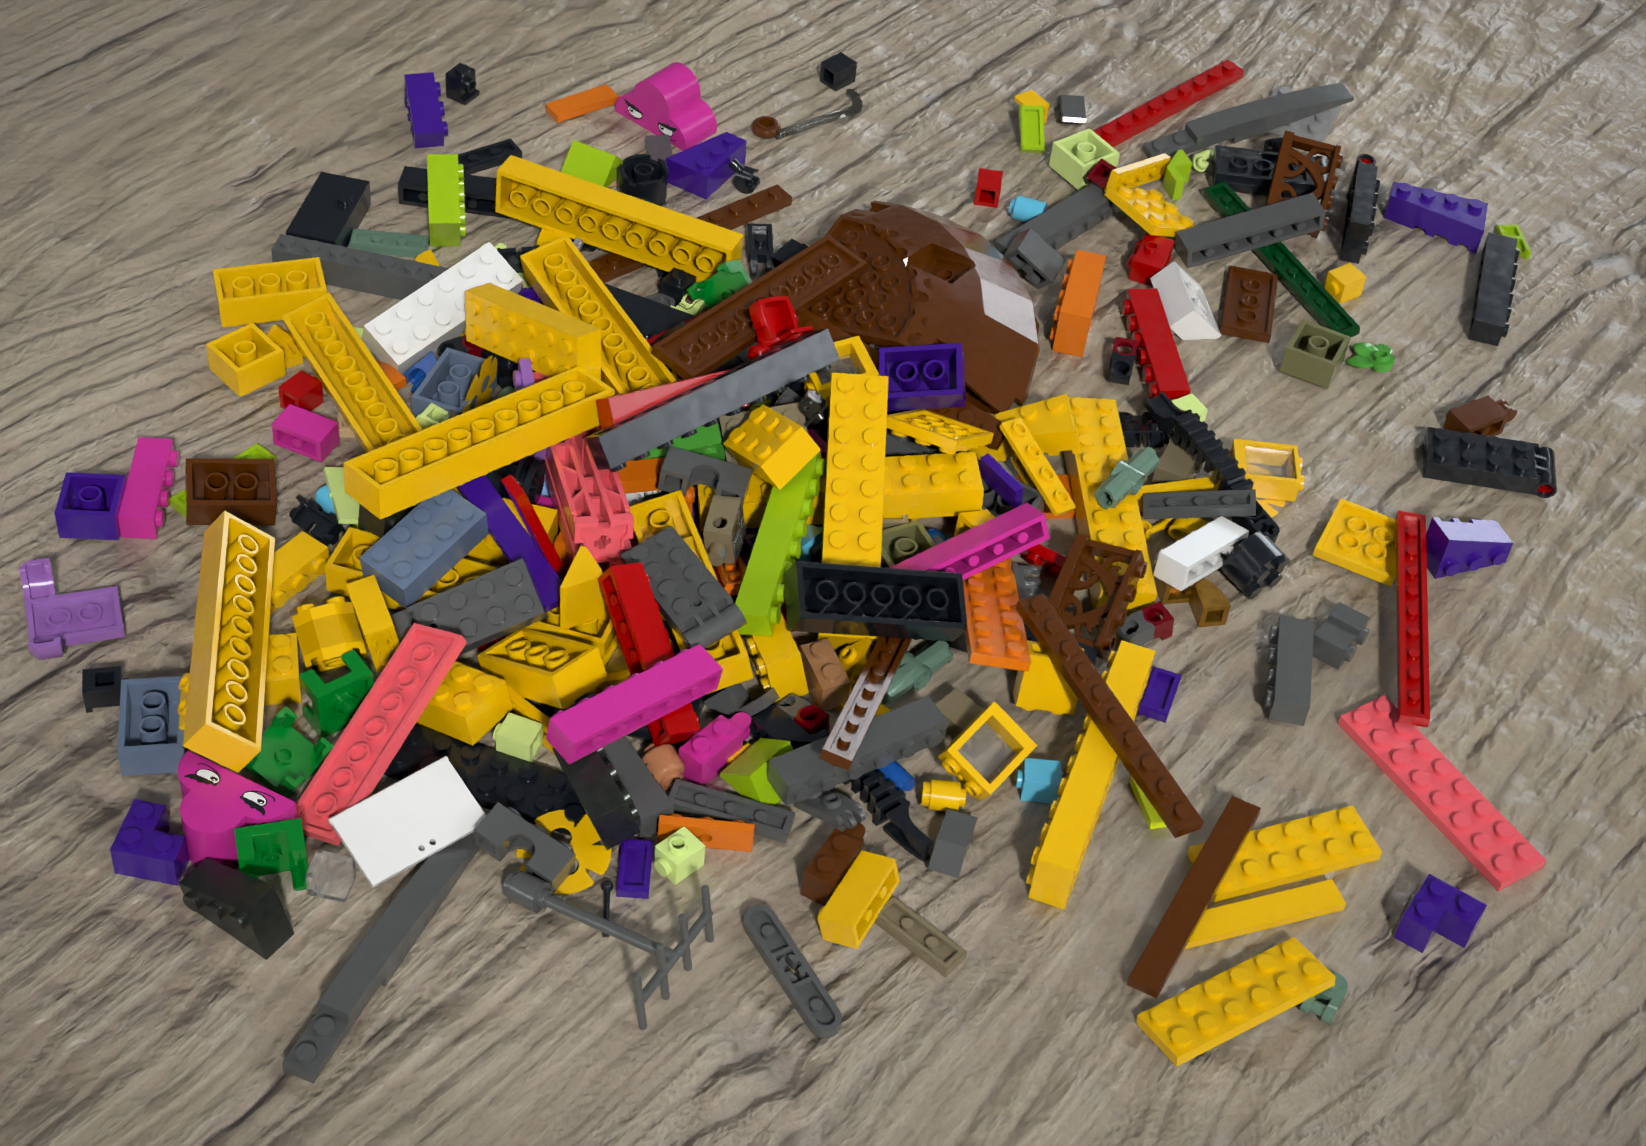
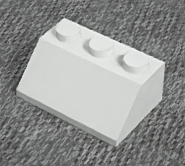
M1175 261L1150 278L1153 289H1158L1172 335L1176 333L1182 340L1218 339L1221 337L1202 287Z

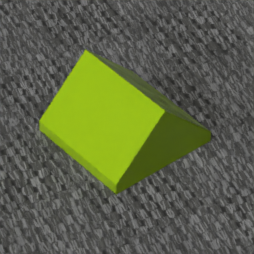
M573 140L561 172L608 188L618 178L619 165H622L624 161L613 154Z
M760 738L727 766L719 776L744 798L776 806L782 800L767 780L769 760L792 751L793 747L790 741Z

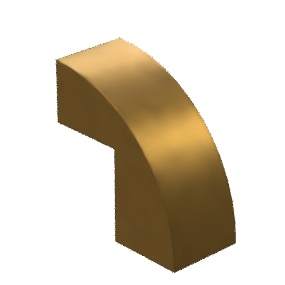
M1202 578L1182 591L1160 579L1157 580L1156 590L1161 603L1189 602L1198 627L1226 624L1231 604L1224 593L1209 580Z

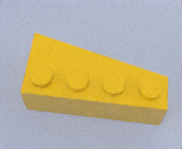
M1067 394L992 415L1002 422L1021 418L1041 451L1048 453L1049 456H1058L1060 451L1072 450L1073 454L1083 453L1074 414ZM1006 437L998 451L988 445L980 446L979 449H968L969 452H976V457L979 460L986 454L991 455L997 462L1008 461L1010 456L1016 455Z

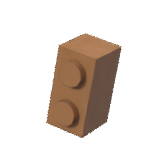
M829 639L800 645V654L808 690L816 706L823 711L838 708L842 703H846L849 698L851 682Z

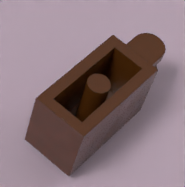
M1487 395L1450 409L1446 414L1443 429L1485 436H1497L1502 434L1505 424L1516 416L1517 410L1509 408L1505 399L1494 401Z
M857 822V826L852 829L846 827L843 832L836 828L803 872L802 896L822 906L827 904L834 889L840 884L862 850L864 844L863 837L865 835L863 824Z

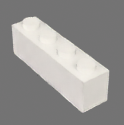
M1223 516L1208 522L1205 526L1192 531L1188 536L1177 540L1169 547L1161 549L1155 557L1154 562L1156 566L1153 576L1182 591L1222 567L1225 559L1231 552L1236 555L1241 550L1238 544L1248 537L1249 530Z

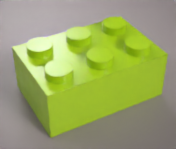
M427 154L430 247L461 246V237H466L463 164H458V154Z

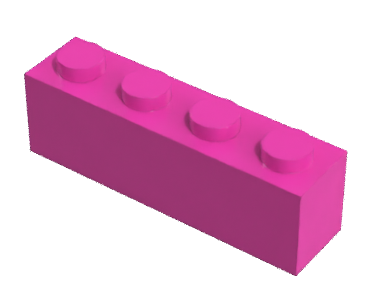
M138 437L118 514L121 538L157 539L159 527H164V507H169V487H173L175 481L173 469L179 466V451L174 450L173 439Z

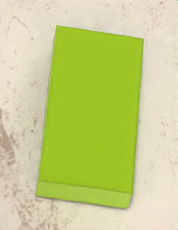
M1019 106L1020 153H1044L1043 106Z

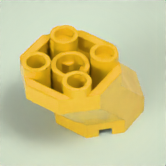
M344 596L328 599L325 605L315 607L314 604H305L296 608L298 614L292 616L295 633H297V640L306 671L318 666L319 672L346 667L347 665L343 662L341 656L353 649L362 660L367 658V652L352 602H345Z

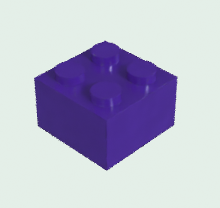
M66 472L55 509L59 538L119 541L120 527L118 514L126 487L125 475Z

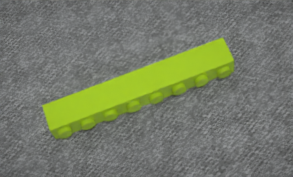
M820 451L781 490L774 486L772 488L735 602L747 622L746 625L738 629L739 634L772 636L775 625L780 623L782 602H785L783 574L795 563V559L800 558L802 537L805 538L807 535L808 517H812L814 511V497L819 495L820 478L826 473V460L822 459Z

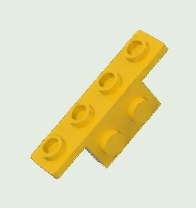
M1017 418L1002 422L999 427L1016 453L1011 462L1024 483L1040 492L1054 516L1073 511L1076 505L1023 420Z

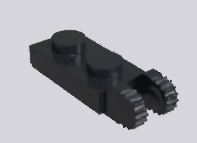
M747 223L750 276H756L758 272L757 263L766 262L765 273L773 269L771 258L774 254L772 224Z

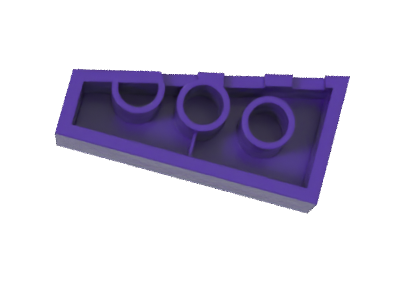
M1393 181L1384 218L1411 229L1417 226L1422 228L1426 235L1432 237L1437 234L1448 238V243L1455 246L1458 243L1469 247L1468 251L1476 254L1484 233L1488 203L1478 199H1468L1455 194H1446L1430 188L1411 186L1408 183Z

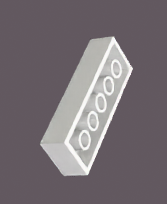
M488 242L365 324L362 340L380 361L391 365L403 375L406 370L428 352L433 351L435 353L442 342L456 338L465 332V290L492 283L519 295L518 292L521 291L523 279L494 246Z

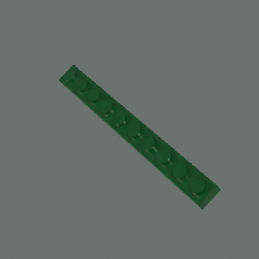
M1225 181L1204 189V197L1223 218L1251 210ZM1282 242L1253 249L1323 327L1350 337L1360 333V326Z

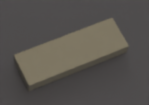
M894 896L883 906L874 922L945 978L966 959L967 951Z

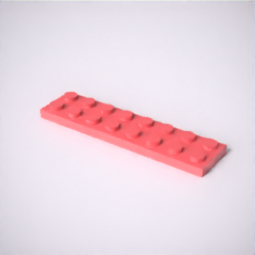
M413 623L296 803L297 817L301 818L304 836L336 846L340 844L341 839L332 825L329 824L328 819L367 799L371 795L467 642L462 635Z
M1385 695L1340 716L1338 725L1497 891L1544 867L1546 859L1414 725L1398 723V708Z

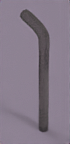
M847 89L846 95L851 102L850 106L776 130L775 138L779 140L858 114L862 111V99L855 89Z

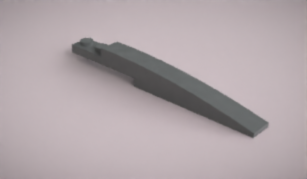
M1335 83L1260 99L1186 122L1184 130L1144 143L1143 151L1148 158L1165 153L1172 160L1178 150L1183 149L1185 154H1189L1228 139L1237 143L1353 101L1354 97L1343 83Z
M469 834L430 856L401 890L318 1001L319 1010L283 1060V1071L314 1084L380 985L386 987L480 849L474 845V835Z

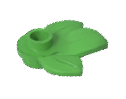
M1367 342L1355 343L1353 350L1356 355L1346 360L1348 365L1358 368L1371 367L1373 371L1380 373L1390 371L1395 363L1391 347L1385 344L1374 346Z

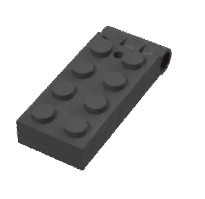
M672 525L621 554L624 564L642 562L645 573L649 576L650 587L659 605L660 613L688 649L699 644L705 649L747 624L743 613L733 603L732 597Z
M522 558L406 608L407 610L393 614L391 619L399 643L402 642L413 623L432 628L437 627L440 630L462 635L467 643L459 654L461 655L549 616L528 564Z

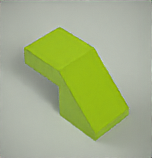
M1183 149L1178 150L1168 164L1162 187L1172 201L1181 199L1184 183H1188L1192 162Z

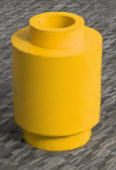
M931 779L930 782L923 781L921 806L928 807V810L944 812L947 809L958 812L959 807H965L966 789L961 788V782Z

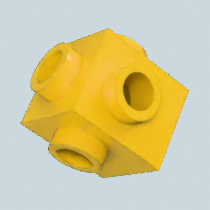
M868 637L839 651V660L850 682L854 685L875 646V643Z

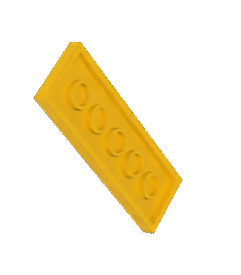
M1353 805L1253 830L1248 834L1212 900L1215 903L1380 859L1382 851ZM1205 843L1189 846L1187 855L1192 864Z
M1292 937L1138 1014L1137 1025L1177 1067L1335 986L1336 976L1295 937Z

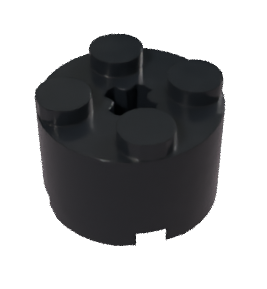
M636 154L625 158L624 163L619 165L618 192L633 197L651 199V203L659 206L665 204L668 186L667 164L659 158L658 161L653 160L651 155Z
M1256 532L1238 544L1241 550L1236 555L1231 552L1222 565V570L1249 599H1253L1266 585L1272 588L1282 579L1280 572L1288 565L1290 559L1268 536L1261 532Z

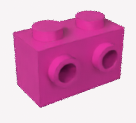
M289 404L272 423L273 442L275 445L321 463L340 443L338 422Z

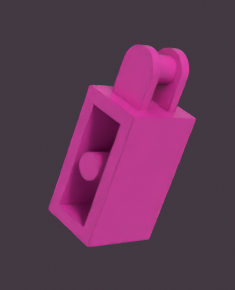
M739 712L729 720L720 715L679 748V756L685 764V772L682 776L693 784L705 786L727 767V760L742 748L743 741L750 736V715Z

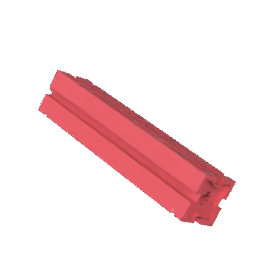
M533 372L535 384L550 378L541 373ZM600 425L561 441L556 445L547 447L545 482L553 508L558 510V524L571 564L580 546L587 547L597 563H606L609 568L610 566L624 564L621 554L632 548L629 539H633L634 518L632 513H630V507L618 472L611 473L609 469L598 470L586 441V437L602 430Z

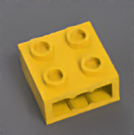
M1027 640L1031 664L1029 672L1020 670L1017 672L1013 688L1015 706L1027 711L1037 709L1049 711L1056 715H1063L1064 713L1074 715L1078 698L1040 643Z

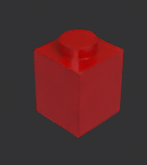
M979 168L974 205L998 208L1003 171Z
M302 370L278 387L280 407L284 410L289 404L311 412L323 403L322 382Z

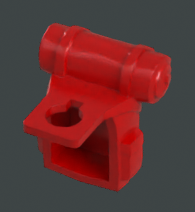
M788 296L760 299L749 306L758 344L752 345L749 348L748 359L750 361L813 331L812 326L798 328L797 315Z

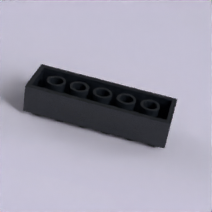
M796 561L783 574L788 631L954 641L966 630L967 615L962 573Z

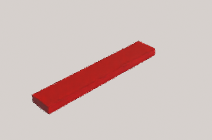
M509 474L501 480L534 543L563 581L567 571L525 491L513 475Z

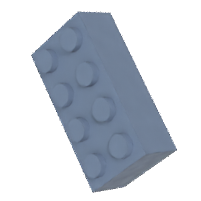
M452 489L422 501L360 557L363 577L375 575L380 590L406 609L423 596L489 534L486 513Z

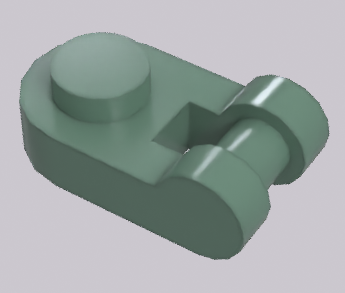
M1334 971L1331 972L1336 976L1335 986L1302 1002L1299 1009L1308 1015L1311 1012L1321 1017V1021L1328 1025L1333 1021L1348 989L1345 978Z

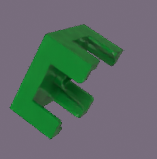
M739 259L724 262L716 268L719 272L708 280L697 282L686 289L692 300L703 299L707 307L711 309L752 283Z
M354 649L341 656L343 662L352 671L344 676L324 684L312 669L299 675L300 686L312 700L313 704L312 708H309L307 705L302 707L303 716L320 738H325L346 728L374 685L373 672Z
M285 706L275 716L270 726L262 733L261 751L244 769L269 790L290 799L320 767L334 745L324 737H321L315 746L291 727L297 715Z
M301 818L234 828L240 872L258 879V876L291 871L293 889L295 891L310 889Z

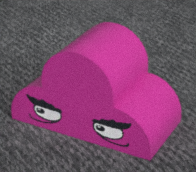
M679 62L670 63L640 81L632 90L620 96L615 103V111L655 135H669L671 144L683 151L699 144L717 132L715 115L709 105L700 98V85L696 76L686 65Z
M187 751L178 764L177 771L182 796L180 815L184 836L186 837L189 860L195 867L206 858L236 869L239 867L234 828L298 819L296 802L201 756Z

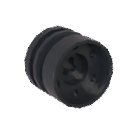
M529 455L522 458L518 465L517 461L510 465L489 472L485 476L502 498L511 500L501 480L509 474L513 475L525 491L530 503L535 505L543 490L546 462L541 458H535L532 462V457Z

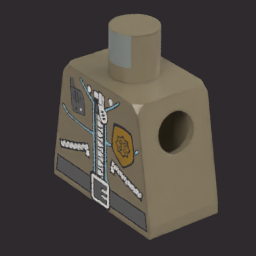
M713 495L703 530L705 550L713 566H720L723 563H736L746 541L741 497Z

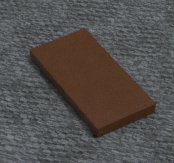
M1229 265L1220 334L1264 343L1270 342L1278 281L1277 274Z

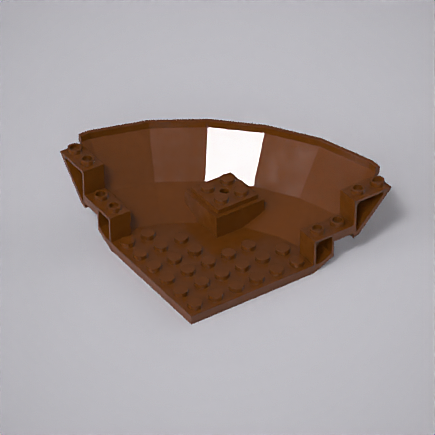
M875 200L871 202L872 208L869 211L854 209L840 215L826 235H829L867 263L865 271L806 310L854 337L859 336L864 343L884 347L962 343L965 355L966 401L992 414L1010 410L1014 400H1016L1017 406H1022L1028 398L1040 348L1033 302L1013 264L981 234L935 213Z

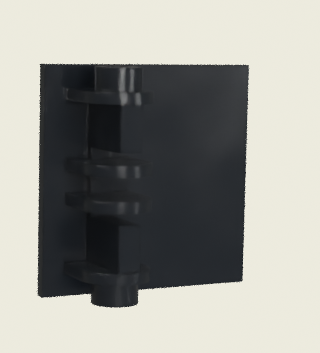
M1118 412L1126 447H1134L1136 445L1137 448H1140L1142 433L1144 448L1168 445L1169 436L1161 429L1149 412H1143L1142 415Z

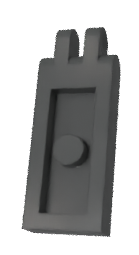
M832 789L821 791L809 796L804 801L793 803L794 807L836 828L843 825L852 829L857 826V822L861 823L866 819V814L858 802Z

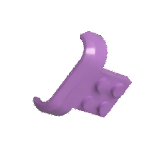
M50 558L26 561L19 567L27 617L28 648L30 654L38 660L63 657V647L125 637L117 586L56 595Z

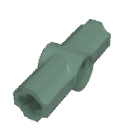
M1150 447L1140 448L1128 461L1121 460L1118 462L1110 477L1096 490L1095 497L1099 505L1105 509L1115 508L1129 494H1137L1143 486L1145 479L1159 465L1160 459L1156 451Z
M934 640L914 655L910 652L905 653L882 704L893 703L912 688L916 691L924 688L930 681L933 673L952 661L953 653L949 648V644L945 641Z

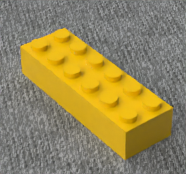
M492 283L465 290L466 341L516 363L519 362V359L530 358L532 370L548 377H553L580 366L601 380L600 328Z

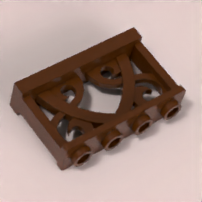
M1285 130L1280 143L1265 206L1289 200V197L1283 198L1281 196L1283 192H1288L1291 199L1296 198L1295 190L1291 185L1283 182V178L1292 179L1298 177L1305 170L1316 186V190L1312 193L1317 200L1321 198L1320 204L1325 212L1330 210L1333 201L1330 191L1335 189L1338 175H1334L1336 168L1340 169L1343 155L1340 154L1341 145L1336 144L1335 146L1296 136L1294 132ZM1293 148L1308 151V154L1305 156ZM1316 154L1324 155L1328 158L1329 163L1323 167L1319 164L1322 158L1316 159L1313 163L1310 161V158ZM1292 164L1296 168L1299 164L1300 168L1296 171H1291L1288 165ZM1324 174H1327L1326 181L1322 177ZM1324 217V227L1322 230L1309 233L1308 235L1317 238L1320 231H1325L1328 217Z
M1077 534L1049 596V603L1066 627L1074 629L1073 637L1076 641L1099 649L1097 656L1099 659L1105 660L1108 651L1114 649L1118 628L1122 627L1125 623L1128 604L1135 600L1137 583L1146 574L1147 562L1144 561L1142 551L1137 549L1134 551L1090 540L1088 536ZM1090 555L1106 559L1103 561L1102 564H1100L1095 559L1090 557ZM1115 562L1128 564L1127 571L1123 576L1117 575L1121 566H1115L1109 572L1106 569ZM1082 574H1087L1088 578H1090L1087 581H1080ZM1100 579L1108 592L1109 600L1098 608L1083 613L1081 602L1073 594L1075 590H1085L1092 587ZM1073 605L1077 608L1075 616H1073V610L1066 612L1068 606ZM1086 626L1090 635H1092V630L1096 627L1101 628L1097 639L1089 640L1082 637L1081 627Z

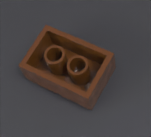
M186 458V525H211L224 511H227L252 526H275L277 508L275 460Z

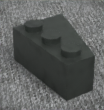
M206 858L179 882V886L184 894L183 901L190 910L199 913L266 960L294 935L276 889L271 884L209 858Z

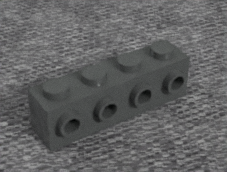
M1280 615L1277 626H1271L1269 643H1273V647L1269 649L1267 664H1272V668H1269L1267 672L1266 685H1269L1270 689H1267L1264 706L1269 707L1268 720L1304 726L1311 700L1314 621Z

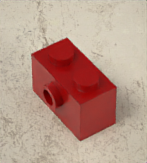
M1146 232L1143 240H1138L1134 255L1131 254L1127 264V269H1131L1129 280L1153 287L1150 278L1168 266L1175 241L1161 236L1150 235Z

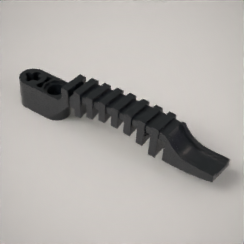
M1164 392L1153 398L1144 399L1143 405L1168 436L1172 435L1175 425L1173 444L1177 446L1181 443V448L1184 451L1189 448L1188 453L1192 457L1198 453L1196 461L1199 464L1205 462L1204 471L1207 474L1213 471L1210 479L1212 483L1216 484L1220 481L1217 491L1252 489L1254 482L1250 478L1246 480V471L1238 467L1239 462L1235 458L1232 459L1230 457L1231 452L1228 448H1223V442L1215 438L1216 434L1214 431L1207 429L1208 424L1205 421L1201 422L1200 416L1197 413L1193 414L1191 409L1187 411L1179 409ZM1257 500L1256 516L1231 517L1232 522L1249 530L1248 537L1256 532H1261L1274 543L1276 542L1280 532L1279 526Z
M771 704L764 710L751 716V725L749 726L750 736L755 741H758L760 738L790 741L793 750L829 736V732L825 728L816 734L807 733L775 704ZM872 770L863 774L858 779H854L851 790L855 794L863 790L860 800L864 804L870 801L867 810L871 814L875 813L872 820L875 826L890 820L893 823L884 827L883 831L922 862L930 858L928 851L932 840L911 821L909 816L910 802L905 799L906 793L902 789L897 791L895 789L896 784L892 780L886 781L885 774L881 770L878 772ZM850 779L848 781L843 782V784L847 785L853 780Z

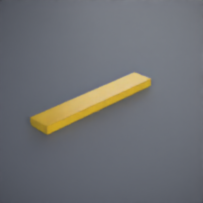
M1330 879L1207 909L1185 949L1343 911L1346 902L1334 881Z

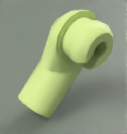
M1209 148L1192 156L1193 169L1197 172H1204L1209 165L1208 161L1213 158L1214 150Z

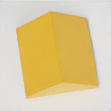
M580 546L560 586V628L565 630L604 616V597L598 582V578L603 574V571L587 547Z

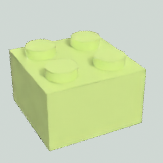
M1089 128L1053 142L1049 166L1080 191L1092 184L1086 176L1101 158L1117 167L1120 153Z

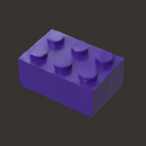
M962 343L879 348V376H888L887 411L966 407L965 355Z

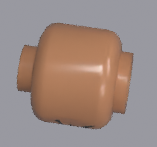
M653 743L644 750L645 755L641 759L663 790L671 789L676 779L683 780L682 775L685 772V764L673 745L662 744L655 747Z

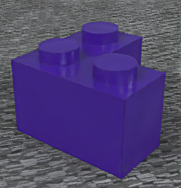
M134 799L110 848L115 874L179 885L189 863L186 837L168 833L170 827L166 805Z
M1429 874L1405 911L1394 938L1423 953L1436 932L1465 948L1475 932L1487 904Z

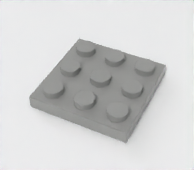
M1277 85L1271 97L1293 92L1294 90ZM1342 106L1334 107L1268 132L1283 136L1285 130L1294 132L1296 136L1325 142L1340 114Z

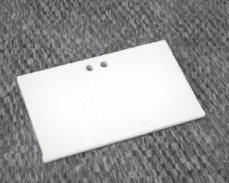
M445 756L329 818L328 822L332 825L372 888L473 833L478 824L486 817V814L462 781L448 757Z

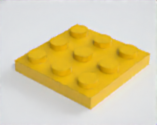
M1120 186L1119 188L1108 187L1104 194L1150 235L1176 237V231L1194 227V221L1187 216L1181 215L1178 212V207L1166 202L1162 198L1163 195L1157 190L1150 189V191L1137 187L1129 189Z
M926 409L887 415L886 428L891 429V434L900 437H907V435L914 437L916 443L926 446L931 444L939 446V451L947 454H955L957 451L966 452L970 448L979 449L980 446L991 444L994 435L992 432Z
M1341 498L1312 556L1392 587L1396 578L1395 519Z

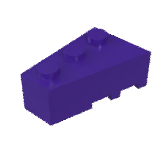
M434 72L404 74L405 108H408L409 114H407V117L411 123L410 130L415 148L444 146V136H448L447 121H442V116H445L443 101L439 102L438 96H441L440 82H435Z
M725 132L666 158L668 183L703 199H708L736 173L728 165L734 158L743 166L745 165L747 140Z
M1432 517L1426 533L1427 569L1436 579L1466 571H1475L1492 565H1500L1506 562L1513 542L1495 520L1471 519L1469 523L1460 522L1458 518H1451L1450 522L1441 521L1439 517Z

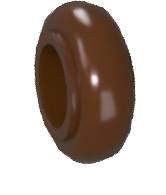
M762 116L753 121L752 131L761 138H774L780 133L781 125L773 117Z

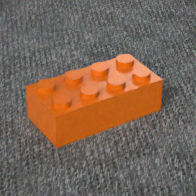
M1077 249L1075 258H1069L1067 274L1064 276L1058 299L1059 305L1056 306L1053 319L1054 324L1057 325L1052 326L1050 340L1054 341L1052 351L1083 357L1100 290L1106 255Z

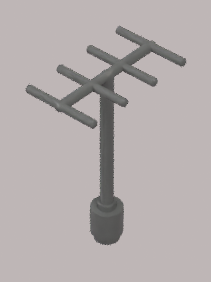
M512 871L503 883V895L507 896L508 900L536 913L548 907L657 956L658 970L643 989L641 974L635 972L632 975L635 994L634 1004L636 1005L638 1024L641 1030L647 1028L645 1002L659 984L662 999L668 1000L670 998L667 974L682 955L684 969L686 971L692 970L690 944L704 926L706 941L709 943L714 941L713 911L711 910L708 885L701 887L703 913L689 931L687 915L684 913L679 915L681 941L672 949L661 942L658 943L553 896L550 883L526 872Z

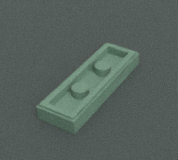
M353 229L349 248L382 255L416 258L419 254L428 250L430 236Z

